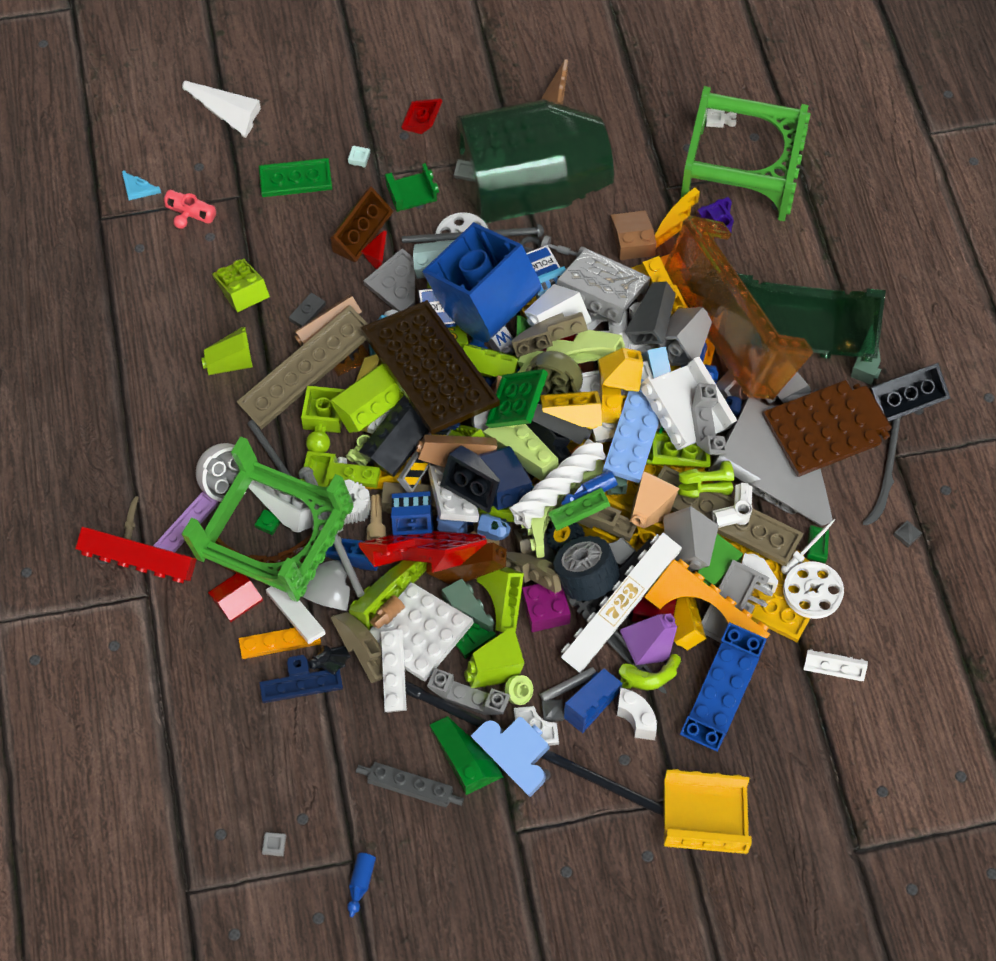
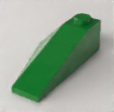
M448 716L430 724L434 736L466 795L503 778L494 759Z

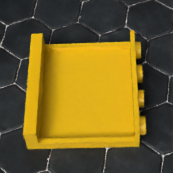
M678 769L667 770L664 777V846L748 854L752 844L751 836L748 834L747 785L749 777L722 775L720 773L708 774L699 771L687 772Z

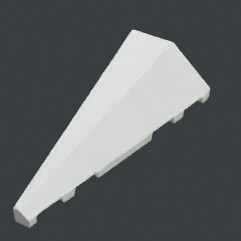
M188 81L183 83V90H187L193 95V98L200 100L217 117L229 123L231 128L238 130L243 137H247L253 127V120L261 109L259 100Z

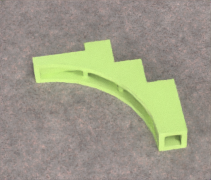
M587 330L578 333L574 338V342L560 339L552 341L553 346L548 347L546 351L562 352L579 364L598 361L610 353L625 348L622 335ZM535 351L520 356L518 361L520 370L517 373L525 372L532 359L545 351Z
M603 460L596 461V469L594 471H585L583 473V481L581 483H571L569 494L574 495L582 483L604 473L602 472L604 467ZM567 494L558 495L556 506H546L542 518H532L531 528L527 529V534L532 536L530 547L531 551L535 550L537 558L544 557V535L551 520L548 512L559 508L563 497Z

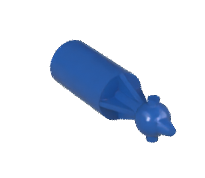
M608 470L582 483L575 494H567L561 504L570 503L600 488L606 492L618 485L617 480L611 470Z
M367 853L357 854L349 885L352 901L348 903L347 909L351 918L359 911V900L368 891L376 860L374 856Z

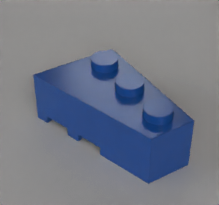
M602 669L599 673L596 672L590 681L565 703L564 719L583 734L620 693L623 683L605 669Z

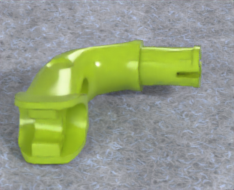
M671 654L666 665L658 673L639 670L632 664H622L619 669V674L622 677L620 681L623 683L622 688L640 690L660 688L677 675V668L681 663L680 656Z

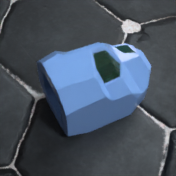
M482 513L477 534L485 535L486 539L499 541L505 539L510 534L511 527L508 523L502 521L501 518Z

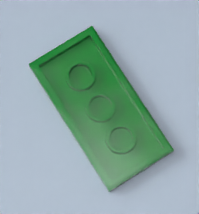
M329 158L259 165L262 197L332 190Z

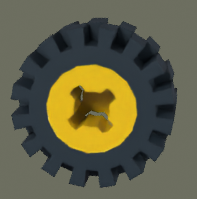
M576 522L556 531L552 523L551 526L553 528L548 529L550 534H547L549 539L547 543L558 552L563 545L571 540L585 536V532Z

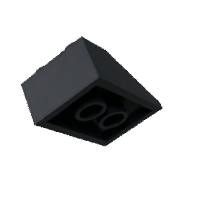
M461 445L449 454L440 486L490 513L500 480L478 454Z

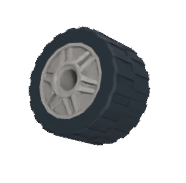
M582 536L573 539L563 545L554 557V570L560 578L564 593L571 599H576L577 601L597 599L611 591L618 582L620 576L619 567L609 543L600 537Z

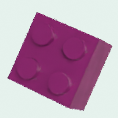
M539 584L522 587V600L531 632L570 624L571 613L562 586V590L557 593Z

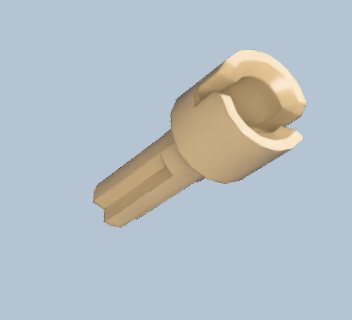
M379 494L370 497L371 519L370 524L367 526V540L386 536V527L382 524V498Z

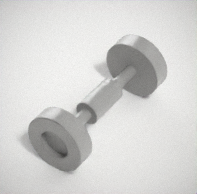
M545 235L541 247L548 245L549 248L555 249L556 252L565 255L571 254L577 257L585 250V247L581 246L577 253L561 245H551V237Z

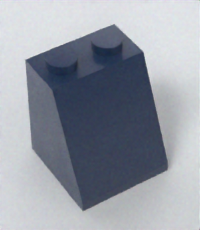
M510 446L479 455L500 480L493 503L497 510L513 506L526 493L532 491V482Z

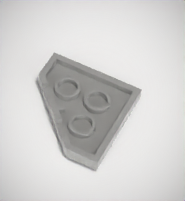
M401 249L363 281L368 289L398 312L415 305L414 260L409 253Z

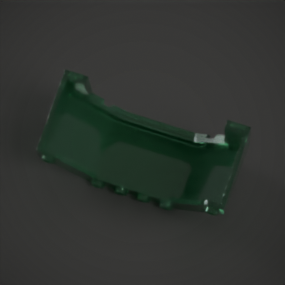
M734 273L731 277L725 342H729V346L740 347V344L762 347L766 352H775V349L783 350L784 354H794V351L801 352L802 356L812 357V353L820 354V358L831 359L832 355L861 358V361L872 362V359L878 358L886 290L866 288L863 291H851L850 294H845L843 290H829L770 282L759 284V280H754L753 275Z

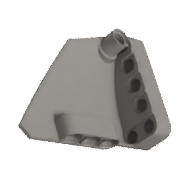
M749 395L741 407L740 415L736 417L737 422L730 427L725 436L727 455H715L708 471L719 470L721 462L730 461L734 477L752 486L754 494L789 514H796L798 512L820 526L831 523L833 520L821 469L797 477L763 417L764 411L775 406H767Z

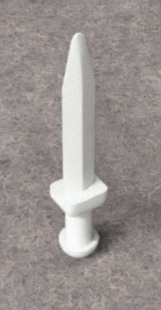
M835 519L822 529L800 553L795 551L793 558L788 562L787 566L782 565L781 572L784 575H787L798 563L804 561L803 555L828 530Z

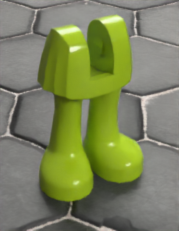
M721 462L720 469L716 471L702 472L697 469H691L679 473V481L683 484L678 486V494L690 498H698L699 494L703 492L731 495L733 492L731 481H734L731 462ZM703 481H719L717 483L701 484Z

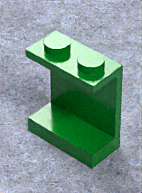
M426 163L422 164L423 173L398 180L394 179L392 173L385 174L386 187L396 212L437 201L438 185L433 183L431 169L428 170Z

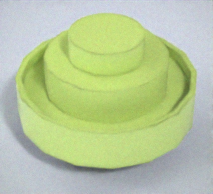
M514 675L509 678L505 686V693L511 695L509 702L515 705H523L529 702L533 694V684L527 676Z

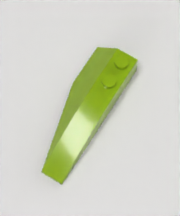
M401 561L372 586H368L364 590L365 594L359 600L352 602L349 607V614L357 618L370 630L373 627L370 620L377 614L376 611L392 595L399 597L411 582L415 583L426 571L427 562Z

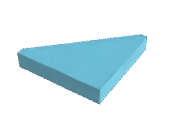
M122 171L129 200L161 193L159 186L155 187L149 184L148 181Z

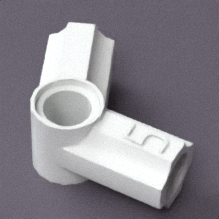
M748 483L735 485L734 506L712 511L713 522L719 525L718 528L736 523L745 525L749 522L752 512V486Z

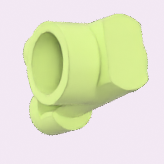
M361 435L358 437L357 445L354 449H350L346 455L349 461L356 462L362 466L368 464L359 451L370 436Z

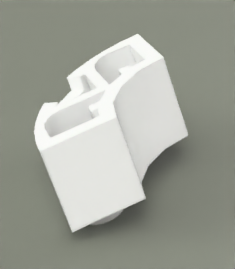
M621 688L617 716L625 718L631 723L635 738L655 740L657 723L651 706L637 693Z

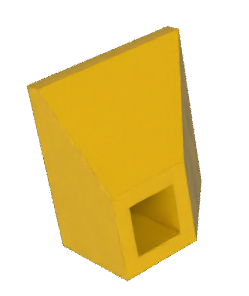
M621 348L598 360L602 385L639 392L643 369L641 351Z

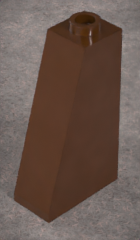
M494 542L487 543L460 566L432 573V565L427 562L426 573L450 585L460 579L467 582L505 568L507 549Z

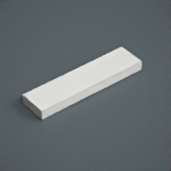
M272 586L266 589L267 595L308 644L325 635V630L300 600L298 602L293 601L288 593Z

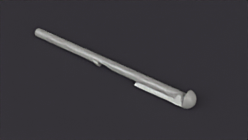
M309 467L301 468L299 477L307 483L318 486L313 470ZM327 511L320 514L323 520L329 518ZM336 534L333 544L357 597H361L365 593L342 545V539Z

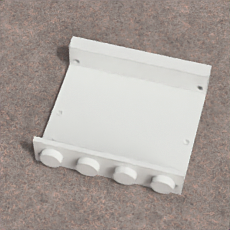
M700 357L694 358L687 366L654 379L648 376L640 384L642 393L646 396L652 410L656 413L662 427L667 432L677 451L696 443L691 408L697 384H715ZM716 385L718 403L711 409L715 433L718 434L729 429L737 422V419Z

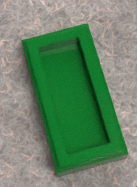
M810 525L807 545L824 528ZM829 530L807 551V559L826 563L828 558Z

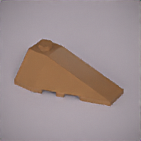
M568 60L563 61L542 96L541 105H537L536 115H539V123L560 125Z

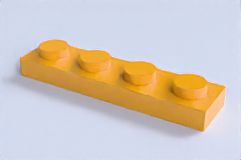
M296 628L242 637L239 638L242 659L321 645V640L319 638L308 644Z

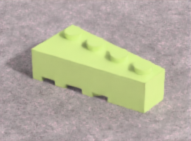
M526 424L488 428L483 431L485 437L496 438L497 449L510 446L526 472L541 481L559 466L558 458Z

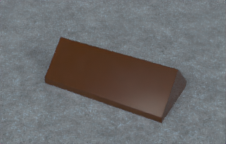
M372 186L368 187L331 236L332 251L352 262H357L362 255L361 251L374 239L394 212Z

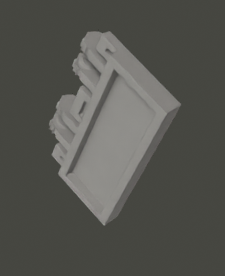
M736 560L732 561L718 588L721 590L719 594L723 598L729 596L737 603L735 605L736 608L740 611L744 608L750 614H752L755 605L749 603L748 600L763 607L768 605L766 601L752 595L755 589L771 597L774 592L757 584V582L766 585L769 577ZM710 604L702 620L705 635L722 643L721 639L728 626V622L719 609Z

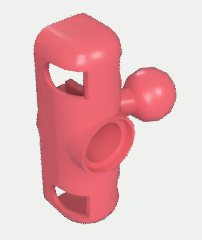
M168 190L164 196L165 207L181 213V215H177L173 220L175 227L178 229L186 227L188 217L205 223H211L216 216L215 206L197 199L194 194H183L174 190ZM169 198L174 200L173 207L167 203ZM200 210L206 212L205 219L200 217Z

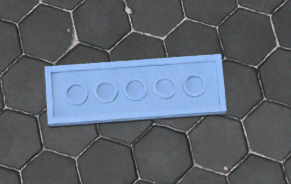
M641 388L639 392L628 391L602 472L611 470L614 476L636 483L641 481L660 421L652 410L646 396L642 393Z

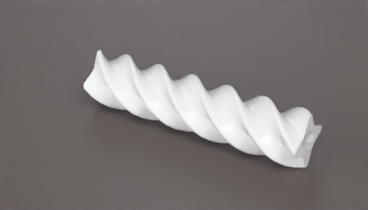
M587 439L570 457L563 460L558 468L552 470L544 480L537 483L532 491L526 493L518 503L510 507L509 509L514 515L515 524H521L530 529L532 518H542L546 506H556L558 495L570 493L571 483H581L585 471H594L597 460H606L607 457L603 452V444Z

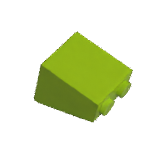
M514 628L506 630L472 654L470 661H468V667L464 672L465 679L470 683L471 689L507 683L512 676L520 675L525 663Z

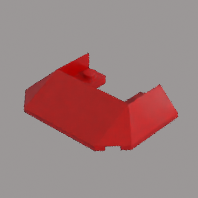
M433 531L426 534L395 536L391 534L358 543L360 549L374 567L401 560L431 563L432 573L460 566L487 544V539L483 534Z

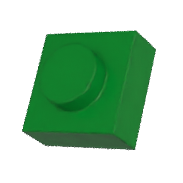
M264 509L255 527L273 536L281 521L272 512Z

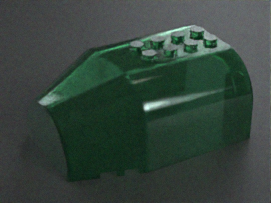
M541 99L456 117V142L460 155L464 154L466 143L476 181L477 212L485 223L568 207L572 205V201L578 198L583 199L587 193L593 190L596 192L614 182L613 156L608 133L603 120L597 115Z

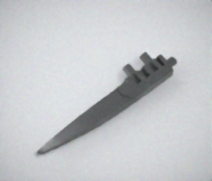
M566 596V599L569 600L572 606H576L577 612L582 614L586 621L593 612L597 614L601 609L593 599L590 601H577ZM616 630L607 642L629 664H632L639 670L653 673L647 664L635 665L623 636ZM664 686L658 688L662 693L667 694Z

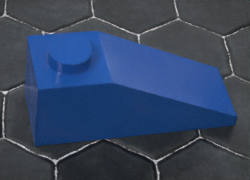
M341 538L342 545L353 567L377 571L379 566L374 567L359 547L358 542L363 541ZM333 544L326 551V557L341 561Z

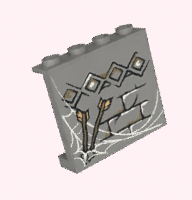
M585 248L557 279L556 285L579 292L586 309L620 324L623 313L640 293L644 295L647 292L651 277Z

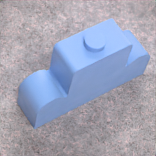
M518 717L503 732L502 728L495 721H486L471 735L530 797L545 782L546 776L541 767L534 764L550 749V746L540 736L543 732L535 724L531 727L522 717Z

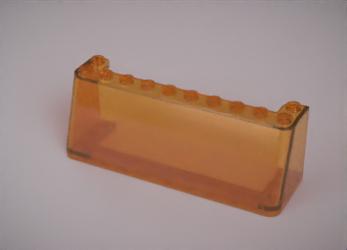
M689 216L681 228L664 267L673 285L677 286L689 308L703 307L708 312L712 324L707 338L713 343L716 352L725 361L726 367L730 369L734 379L742 387L744 394L748 397L773 400L814 351L804 338L779 335L713 240L714 238L728 240L732 235L724 222Z

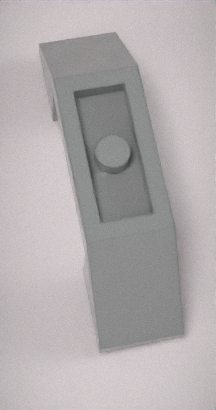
M698 383L691 408L696 444L707 454L726 456L725 437L716 436L711 409L718 403L716 384Z
M434 668L427 685L429 689L444 700L483 715L504 714L511 695L491 688L490 693L475 688L471 689L470 686L454 681L453 674Z

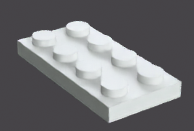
M429 465L428 474L439 519L478 522L479 513L477 506L440 486L445 468L438 465Z

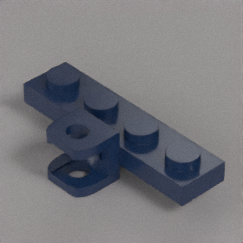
M304 655L288 658L289 677L259 682L263 703L343 689L340 669L335 675L326 670L310 673L308 662Z

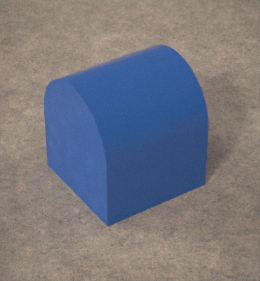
M474 222L422 271L439 303L449 317L468 335L481 342L490 341L541 290L540 280L522 244Z

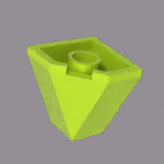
M241 327L204 349L205 357L201 358L203 369L207 368L208 375L252 368L246 328Z

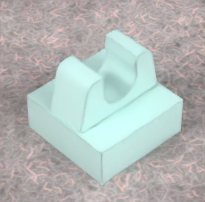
M352 146L348 164L365 168L370 155V149Z

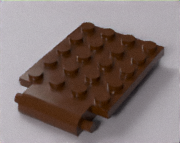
M844 380L763 412L764 419L797 477L879 446L882 443L879 435L884 440L890 437L888 431L891 430L892 426L868 386L861 387L857 383L853 386L854 390H852L848 382Z

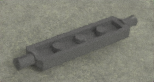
M374 762L370 768L358 765L356 773L367 776V783L445 808L450 802L462 806L464 797L453 795V786Z

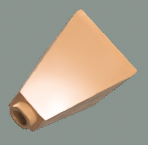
M644 471L633 500L630 522L636 526L646 528L663 521L664 515L671 512L679 488Z

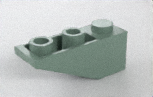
M460 579L442 589L444 602L471 617L474 623L480 625V628L489 632L493 631L494 621L490 614L486 615L484 612V606L480 599L474 597L473 589L469 583L466 584L463 579Z

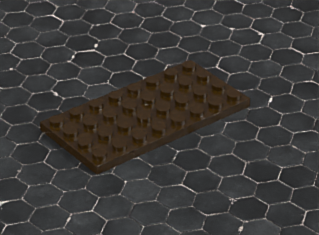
M428 300L361 327L362 334L431 435L500 405L498 397Z

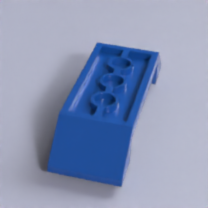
M729 622L704 684L681 730V736L718 752L755 671L767 638Z

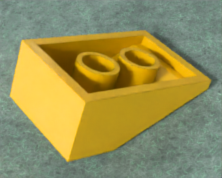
M598 391L540 396L542 410L545 413L588 429L602 426L601 401Z

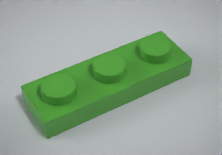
M600 488L552 510L548 514L556 531L611 505L603 489Z

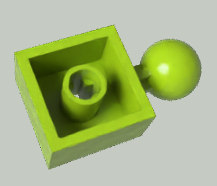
M307 386L301 420L304 430H314L306 439V447L309 451L326 453L330 447V439L326 432L341 433L342 420L330 400L345 389Z

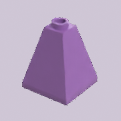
M669 613L648 618L625 627L620 632L635 665L665 662L669 659L677 626L675 618Z

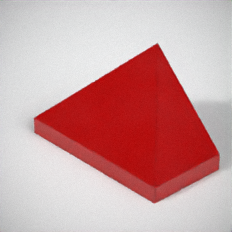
M384 230L361 251L376 270L382 265L387 234V231Z

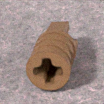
M392 595L376 611L377 614L370 620V623L377 629L381 628L384 624H389L405 608L404 604L398 597Z

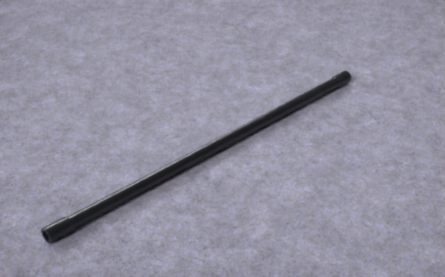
M405 681L406 694L413 698L420 699L478 728L487 721L423 690L415 684ZM550 750L541 757L664 817V805Z

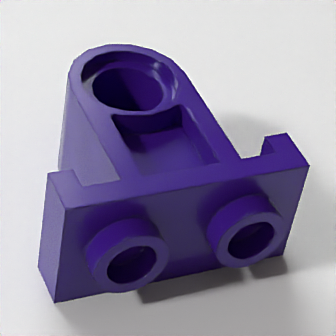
M729 197L715 201L713 204L701 207L697 210L696 222L700 226L706 220L718 237L726 238L730 236L733 227V217L730 214L732 201Z

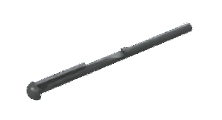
M540 224L533 228L492 230L502 236L537 234L539 238L544 234V228ZM463 232L402 236V243L455 240Z

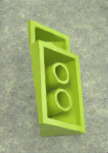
M656 432L646 465L708 468L711 463L710 454H707L696 443L677 451L667 433L662 432L659 434V432Z

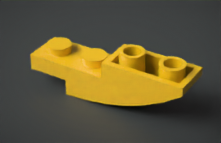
M657 256L642 262L646 275L651 277L649 287L652 282L667 281L675 292L671 316L679 308H687L677 286L673 285L660 257Z

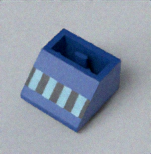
M431 491L392 493L391 517L393 536L433 532Z

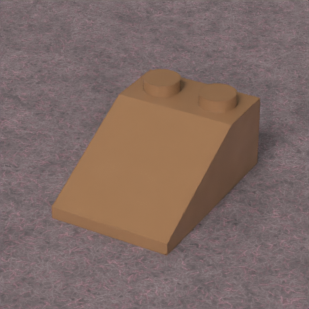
M646 210L612 214L610 216L620 260L655 256L656 239Z

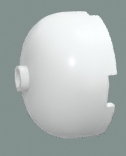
M220 443L208 448L201 455L196 466V479L199 487L206 495L219 502H222L225 497L220 494L228 490L229 484L232 485L235 477L240 472L231 454L235 446L234 444Z

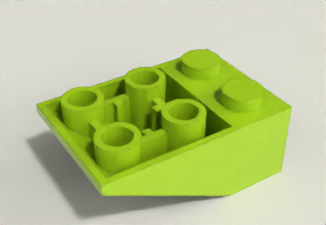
M245 259L236 260L233 264L219 268L216 272L212 273L230 305L237 312L270 297L264 279Z

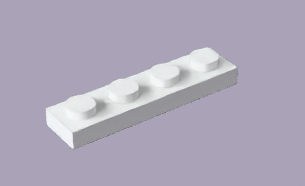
M403 630L381 631L385 712L406 711Z

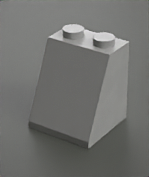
M703 307L679 308L670 317L665 341L657 345L659 348L666 346L671 366L688 365L694 358L700 357L712 324L708 312Z
M692 506L664 515L665 534L682 547L675 560L677 562L679 559L683 560L689 565L687 569L690 572L710 566L719 525Z

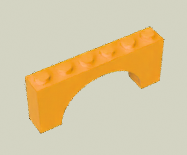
M675 559L671 562L645 596L646 599L659 609L676 598H700L719 609L728 624L730 622L764 638H768L770 635L767 632L769 628L761 621L755 623L751 619L753 617L752 614L744 608L742 611L736 608L735 605L737 603L729 596L723 598L719 594L721 592L720 589L713 584L708 586L704 583L705 578L697 571L694 574L687 569L689 565L681 559L678 562Z

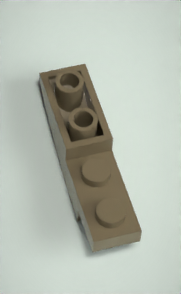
M582 312L566 317L561 313L526 329L512 340V345L516 356L520 357L553 346L552 341L587 331L588 328Z
M607 507L577 521V523L591 529L595 526L617 537H623L628 542H630L636 529V525L630 522L629 518L620 515L621 511L613 507Z
M506 552V567L524 573V583L532 580L554 593L562 590L560 578L555 572L552 562L529 554Z
M348 612L332 616L331 620L348 652H355L370 682L374 683L383 680L382 648L375 637L357 618Z

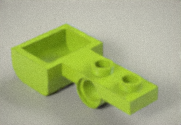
M307 451L304 467H309L313 470L318 486L328 487L335 474L342 476L344 480L350 479L355 483L359 482L362 486L377 488L381 473L380 467L337 463L336 455L330 453Z

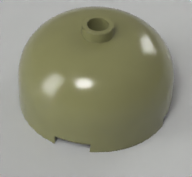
M542 352L532 359L526 371H532L538 366L536 370L544 369L548 372L542 390L547 395L580 392L582 388L583 375L579 365L570 356L562 352Z

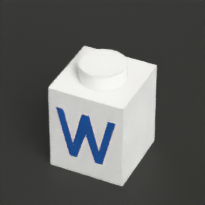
M505 326L488 341L491 348L495 351L511 355L515 352L512 345L514 338Z

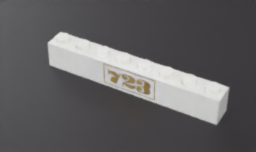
M662 533L661 536L657 534L650 542L652 547L648 552L644 550L637 558L639 563L635 567L631 565L625 573L627 576L625 580L617 582L612 589L614 593L611 597L606 596L599 605L602 608L598 613L593 612L587 619L589 624L584 629L581 627L574 635L575 641L572 644L568 643L561 651L563 653L561 658L579 673L586 668L682 550V547L665 533Z

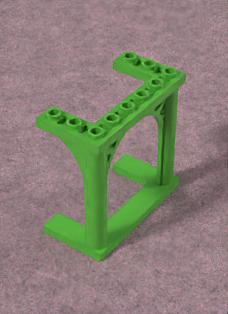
M704 86L684 169L681 198L690 192L692 178L749 188L770 198L778 209V220L785 221L786 214L790 215L794 198L793 193H795L797 183L793 182V180L798 179L799 168H796V166L801 164L802 154H799V151L804 149L811 114L807 112L809 105L802 104L801 109L714 94L710 93L711 87ZM708 108L755 116L770 122L779 130L783 137L784 151L782 156L773 165L754 171L695 161L700 136L705 128ZM787 125L791 130H785L783 126ZM777 168L781 169L785 175L778 176L774 170Z
M240 436L231 451L240 472L205 530H203L198 520L191 517L182 532V536L197 560L204 562L205 559L213 561L288 593L291 600L298 602L300 597H303L306 593L309 581L315 577L317 567L324 561L326 551L333 545L338 530L340 531L343 528L344 520L352 512L354 503L342 476L335 474L328 487L307 483L260 464L248 440ZM252 480L300 499L312 512L314 529L311 539L306 547L291 559L287 557L286 561L264 563L215 543ZM331 512L328 519H318L321 513ZM303 557H306V558L304 559L303 563H301L300 560H301Z

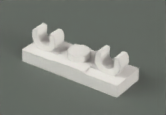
M810 649L807 650L804 670L864 682L868 661L827 654L823 651L817 652Z

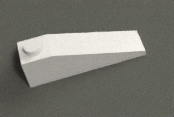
M252 480L248 488L283 525L297 533L311 528L313 525V515L303 501Z

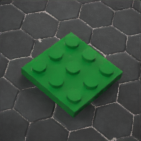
M540 369L502 375L496 392L500 405L490 409L485 425L489 428L530 424L540 400L548 372Z

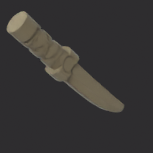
M138 496L132 500L127 521L124 524V538L130 540L135 529L134 518L139 500Z

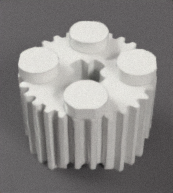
M350 479L344 480L354 503L352 512L344 520V525L350 522L353 524L354 522L365 521V518H368V515H370L369 510H371L368 489L359 484V482L355 483Z

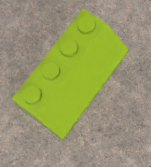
M382 363L332 398L330 402L348 432L352 433L361 431L399 402L404 394Z

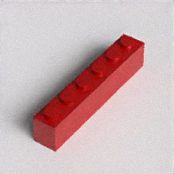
M87 527L81 528L75 548L81 551V555L92 557L93 554L100 556L99 560L109 563L112 559L118 561L117 565L129 568L130 564L136 566L135 570L147 573V570L154 571V576L165 578L166 575L172 576V581L184 583V580L191 581L197 560L190 556Z

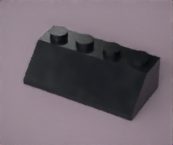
M939 363L922 367L868 387L888 421L951 398Z
M405 395L359 451L370 465L380 467V470L393 477L416 450L418 441H422L423 436L429 433V430Z

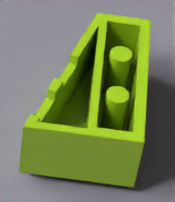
M470 344L464 345V352L482 376L492 378V376L497 377L517 373L519 357Z

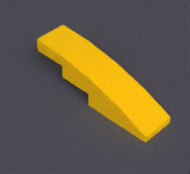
M693 188L683 196L663 219L655 234L656 248L682 230L683 221L690 216L691 207L698 203L700 191L696 188Z

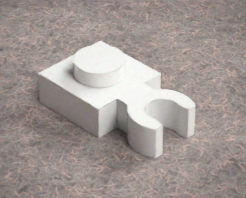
M708 109L706 127L723 128L724 124L731 127L736 126V120L732 119H736L737 113L729 112L724 114L725 111Z

